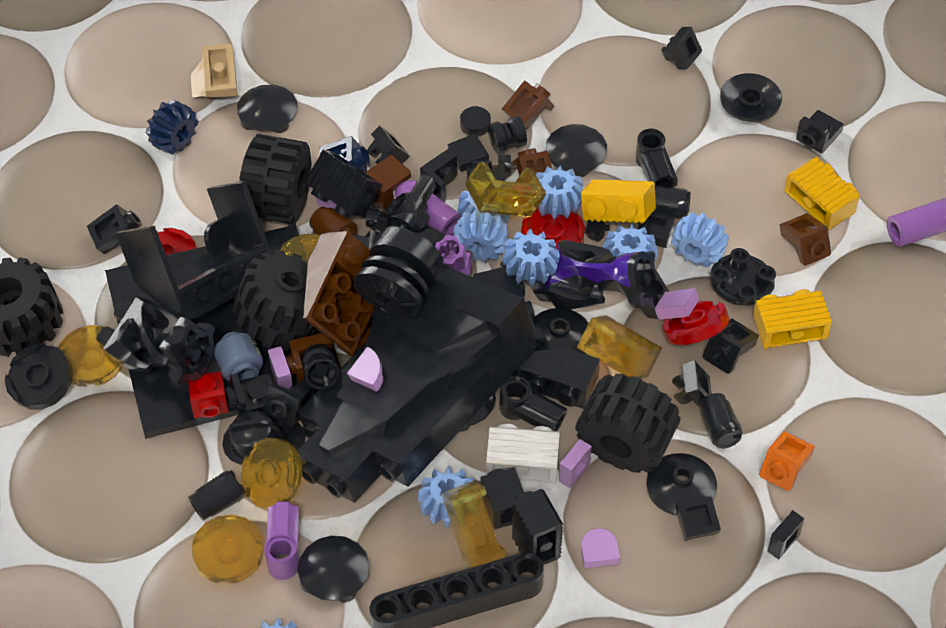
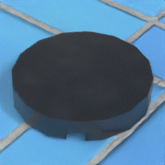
M34 344L24 348L13 357L9 364L11 366L9 373H6L5 376L7 393L18 405L29 410H39L56 404L65 396L72 383L73 369L71 361L58 347Z

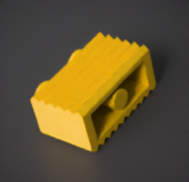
M818 157L812 158L789 173L784 191L811 216L827 226L829 231L832 227L835 228L837 224L845 221L846 218L854 215L860 197L856 188L851 183H846L845 180H842L840 176H837L831 165L823 163Z
M592 179V182L581 192L583 219L586 222L589 219L592 222L595 219L598 222L602 219L604 222L607 220L612 222L614 220L616 223L627 221L630 224L633 221L636 224L639 221L643 224L656 208L655 183L653 181Z
M801 289L792 295L780 297L775 294H769L755 302L753 318L764 349L776 346L781 347L782 345L787 346L788 344L793 345L795 343L800 344L801 342H813L814 340H825L829 336L832 318L830 317V312H828V307L821 290L810 292L807 289Z

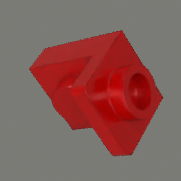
M220 371L207 373L196 381L188 380L194 418H212L228 412L223 377Z

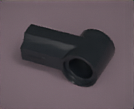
M653 128L642 130L637 137L635 159L638 166L643 169L647 181H653L655 186H677L678 179L665 148L666 140L664 134Z
M511 376L501 385L499 411L505 418L510 420L522 419L534 427L545 426L552 431L559 430L567 414V408L532 390L530 383L523 377ZM510 397H518V398H520V399H519V400H514V399H511Z

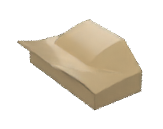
M232 43L202 46L201 61L190 74L192 98L238 95Z

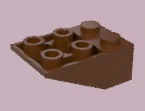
M348 231L321 234L308 261L303 318L347 354L353 355L375 308L362 298L354 287V277L361 269L363 261L369 256L370 249Z

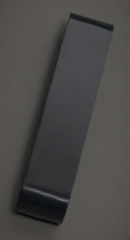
M520 553L380 594L371 601L369 606L371 627L432 628L533 598L542 591L544 579L543 561L534 553ZM528 572L532 573L535 576L532 578H523L520 576V574ZM488 583H497L500 586L491 589L487 588L485 585ZM454 593H462L465 595V597L461 599L451 598L450 595ZM419 603H426L430 605L426 609L420 610L415 608V606ZM386 613L395 615L390 620H383L379 618L381 615Z

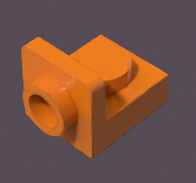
M783 431L769 447L759 476L790 491L794 486L799 471L811 458L815 446Z

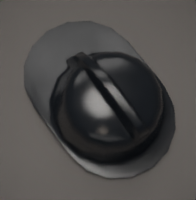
M248 410L238 415L232 424L229 425L223 436L222 446L224 454L231 461L240 465L280 463L295 457L294 453L305 443L306 436L299 423L292 428L271 418L267 413L259 410Z

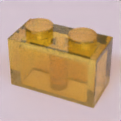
M607 315L591 318L577 348L593 357L599 358L601 362L621 374L641 379L649 376L662 350L661 346Z

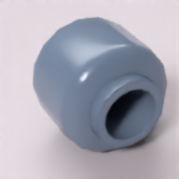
M230 332L224 335L214 348V357L223 378L230 381V374L234 373L238 374L239 380L257 377L263 366V358L258 345L247 333Z

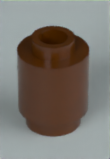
M322 206L310 218L309 225L313 229V233L319 238L321 234L348 231L352 235H357V225L338 213L334 208Z

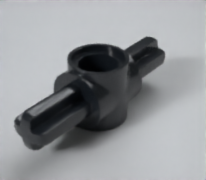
M426 174L421 175L410 193H402L391 202L386 210L389 227L404 228L418 233L426 225L430 217L427 213V201L436 188V180L433 177H429Z

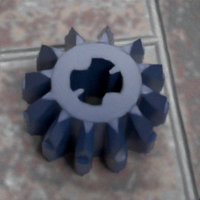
M173 99L167 103L162 102L158 110H153L154 115L152 118L147 120L150 126L146 129L145 133L149 136L148 141L152 143V146L173 155L177 151L182 152L187 143L191 144L190 139L197 133L194 128L198 125L199 121L195 118L196 113L186 104Z

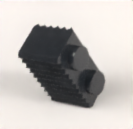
M324 149L304 182L313 188L311 192L313 196L324 202L330 200L337 204L334 209L348 218H352L353 215L365 217L367 211L370 210V206L373 204V200L376 199V195L383 186L382 183L335 152Z
M539 489L534 492L526 491L520 494L512 504V540H515L518 551L536 554L543 561V565L559 559L562 553L561 543L563 538L561 536L563 535V523L544 489Z

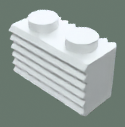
M501 424L498 427L490 426L486 475L496 469L506 470L515 467L519 480L524 482L529 480L531 482L537 481L538 483L541 481L544 483H556L560 432L552 431L545 426H538L533 428V430L518 429L512 424Z

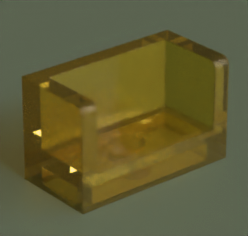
M479 162L465 182L479 212L531 217L547 195L532 168H525L516 182L495 180L487 163Z
M475 481L441 493L462 560L471 567L489 563L506 556L505 549L497 544L482 496L487 494L485 487Z

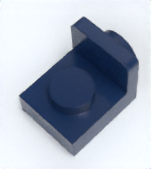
M352 136L319 147V155L323 149L335 152L362 171H367V164L370 161L369 154L366 148L360 146Z

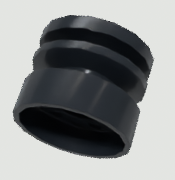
M386 227L377 235L370 248L369 256L363 261L361 269L356 273L354 287L362 298L377 309L402 318L414 317L419 313L422 302L426 300L429 287L435 283L442 270L444 259L440 251L421 235L404 228Z

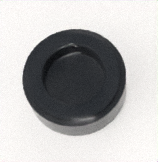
M472 106L463 110L460 115V128L465 134L470 136L476 133L478 137L488 132L491 116L485 108Z

